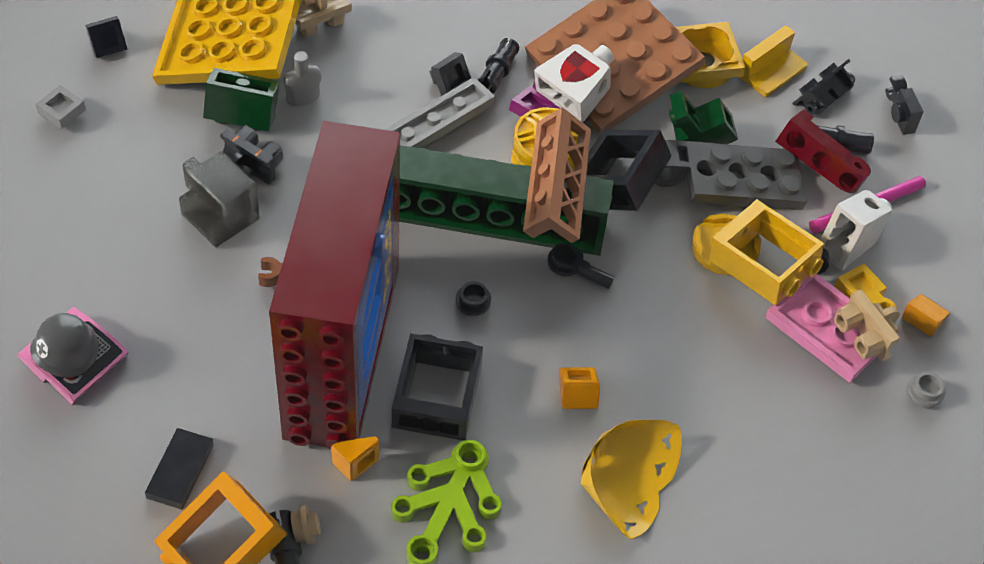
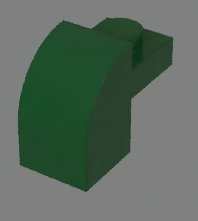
M682 90L669 95L672 109L669 110V116L673 123L676 140L730 144L738 140L733 116L720 98L695 108Z

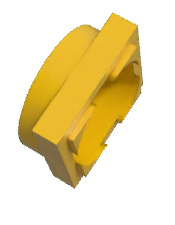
M729 22L676 27L701 53H707L714 59V63L711 66H702L683 79L682 83L697 88H715L725 84L732 77L744 76L746 67Z

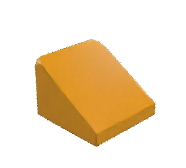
M919 294L909 302L901 318L932 337L949 317L950 312L924 295Z
M594 367L559 368L562 407L564 409L598 408L600 383L596 369Z
M376 436L333 444L331 446L332 463L350 481H354L379 461V439Z

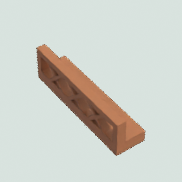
M563 107L537 122L523 232L535 238L552 229L573 243L580 239L591 129ZM570 129L578 135L577 145ZM568 153H569L570 158H571V160H572V162H573V164H574V166H575L574 172H573L572 167H571V165H570V163H569V161H568V159H567V154H568ZM564 180L572 193L571 199L564 187ZM561 208L566 215L568 224L560 219Z

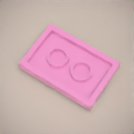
M818 274L813 277L808 276L801 282L799 289L793 296H786L776 306L772 305L766 313L765 318L849 383L877 357L873 356L862 359L854 346L856 337L860 335L857 329L854 328L846 333L841 332L834 323L837 310L848 304L850 298Z

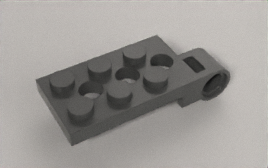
M665 140L672 156L655 184L661 187H672L678 185L687 177L691 202L750 206L754 201L759 200L770 208L803 210L808 202L798 159L786 149ZM697 169L706 170L711 174V176H705L701 174ZM730 171L739 173L743 178H736ZM763 174L770 175L774 179V181L768 180V178Z

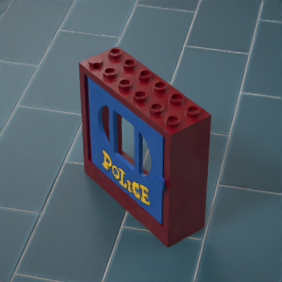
M323 120L269 309L282 440L289 441L294 445L306 446L311 444L327 447L331 450V446L335 443L360 439L399 271L400 132Z

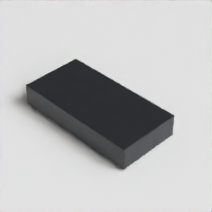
M177 428L145 491L146 499L183 510L214 446L213 438Z

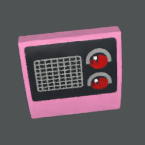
M75 307L71 308L67 313L77 315L90 325L98 339V356L88 371L72 378L52 375L41 369L32 359L30 353L31 343L17 355L43 382L47 380L71 404L76 402L128 354V351L113 336Z

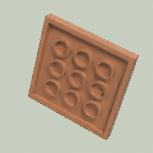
M593 0L525 46L527 55L538 67L573 44H579L590 53H593L601 45L611 50L614 60L608 65L611 70L610 89L588 116V121L600 134L603 130H611L705 65V56L649 0Z

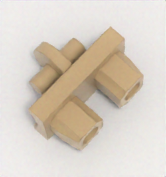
M301 0L295 22L296 27L303 37L307 38L315 35L318 31L317 24L324 21L333 27L344 23L345 13L352 11V3L349 0Z
M862 289L853 292L848 304L837 310L834 323L840 331L846 333L856 328L860 333L855 339L854 346L862 359L878 356L881 362L891 358V350L900 339L897 335L900 329L895 324L900 316L899 311L895 306L883 309L879 303L873 304Z

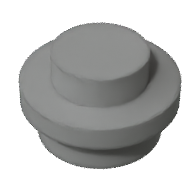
M933 372L917 374L908 384L910 398L920 406L935 407L945 397L944 382L940 376Z

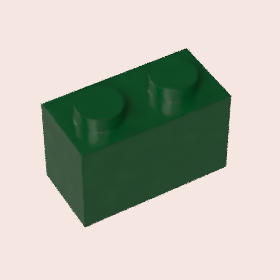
M214 68L206 82L203 118L214 120L219 124L247 125L255 131L264 130L269 132L276 116L280 81Z

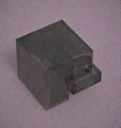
M222 151L203 163H200L194 157L182 163L185 185L189 191L179 197L181 215L215 248L260 219L256 183Z

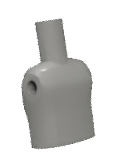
M297 52L294 55L295 69L283 75L286 100L292 106H302L316 101L320 96L319 85L322 79L319 67L308 65L307 54L305 52Z

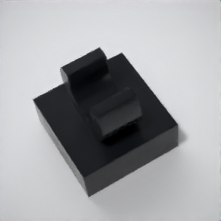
M117 16L85 25L93 54L96 58L128 49Z
M457 52L432 66L429 71L433 83L437 84L441 96L471 79L463 54Z

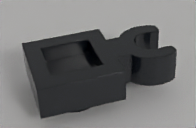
M892 76L889 79L892 87L885 89L887 98L893 102L891 107L892 119L898 124L903 135L913 134L916 132L924 111L913 89L907 88L904 76Z

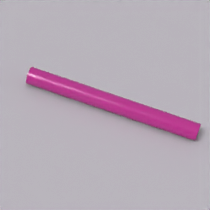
M917 176L875 195L878 198L886 199L890 203L925 188L926 181L922 176ZM833 212L810 221L809 228L812 233L816 234L825 230Z

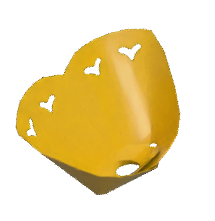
M628 420L602 433L584 462L581 473V486L628 539H634L648 530L657 516L659 510V491L673 479L679 464L682 448L680 426L666 420ZM670 433L671 438L669 439V443L671 448L667 449L665 443L662 442V439L667 437ZM665 462L666 465L661 468V474L657 476L655 464ZM646 501L647 505L643 508L644 514H641L637 505ZM624 522L635 523L636 525L630 526L629 531H627Z

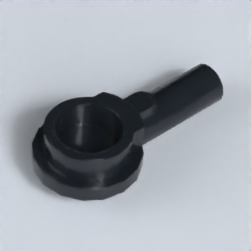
M560 243L549 252L547 264L555 274L563 277L578 274L600 286L610 289L615 277L591 266L588 261L583 259V253L579 252L574 245Z

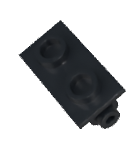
M846 60L839 67L835 63L828 66L819 74L822 80L817 82L813 78L801 87L799 91L802 96L792 104L795 105L802 100L808 113L811 115L821 114L835 99L837 100L854 87V75L844 69V66L850 60Z

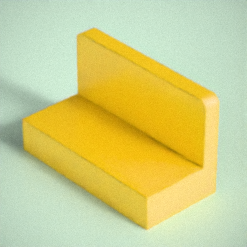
M785 25L743 55V62L746 67L744 76L739 78L764 97H768L806 70L808 63L790 50L795 31Z

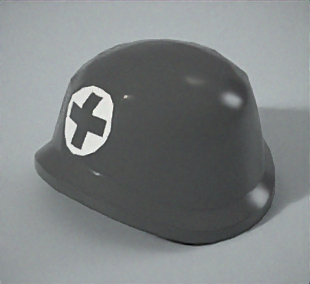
M59 313L48 317L40 325L36 337L30 346L32 359L41 369L52 375L65 378L80 376L88 371L95 363L99 352L98 339L93 328L77 315L70 313Z

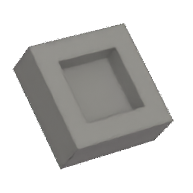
M61 85L36 103L38 114L60 129H63L86 110L84 101Z

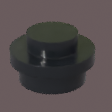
M476 281L467 282L457 291L456 306L466 315H482L491 306V294L484 284Z

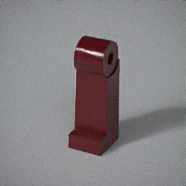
M803 109L789 120L775 142L790 151L795 157L839 189L847 193H856L870 175V166L860 157L852 155L849 150L812 122L814 117Z

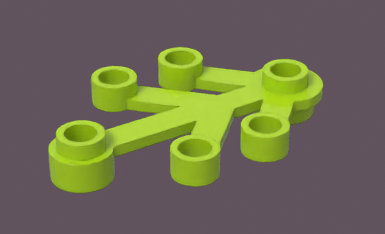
M462 441L453 449L451 457L427 465L416 464L408 470L407 482L409 487L415 491L427 489L430 485V479L454 473L448 484L409 497L405 495L397 496L391 503V515L394 520L401 523L410 521L414 516V512L437 505L424 533L412 537L407 543L406 559L409 564H436L438 559L437 542L453 510L463 530L462 544L464 548L470 552H479L485 547L486 532L478 525L463 490L470 478L480 498L478 513L486 520L496 519L500 515L502 501L498 495L493 493L484 471L489 464V454L486 448L478 441ZM465 458H473L476 462L466 463L463 460ZM416 474H422L426 478L422 481H416L412 477ZM493 503L496 508L494 510H487L483 505ZM400 505H405L409 510L401 513L396 508ZM478 535L481 540L474 543L469 541L467 537ZM419 552H424L429 555V558L420 560L415 555Z

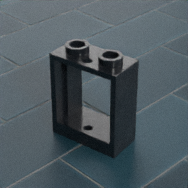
M603 130L589 151L586 176L614 181L609 210L638 211L672 155L661 130ZM617 158H635L624 176L607 175Z
M410 333L392 405L391 428L465 441L482 366L483 346L474 345L468 341L457 342L440 339L430 334L417 335ZM422 363L469 372L462 407L408 398L416 364Z

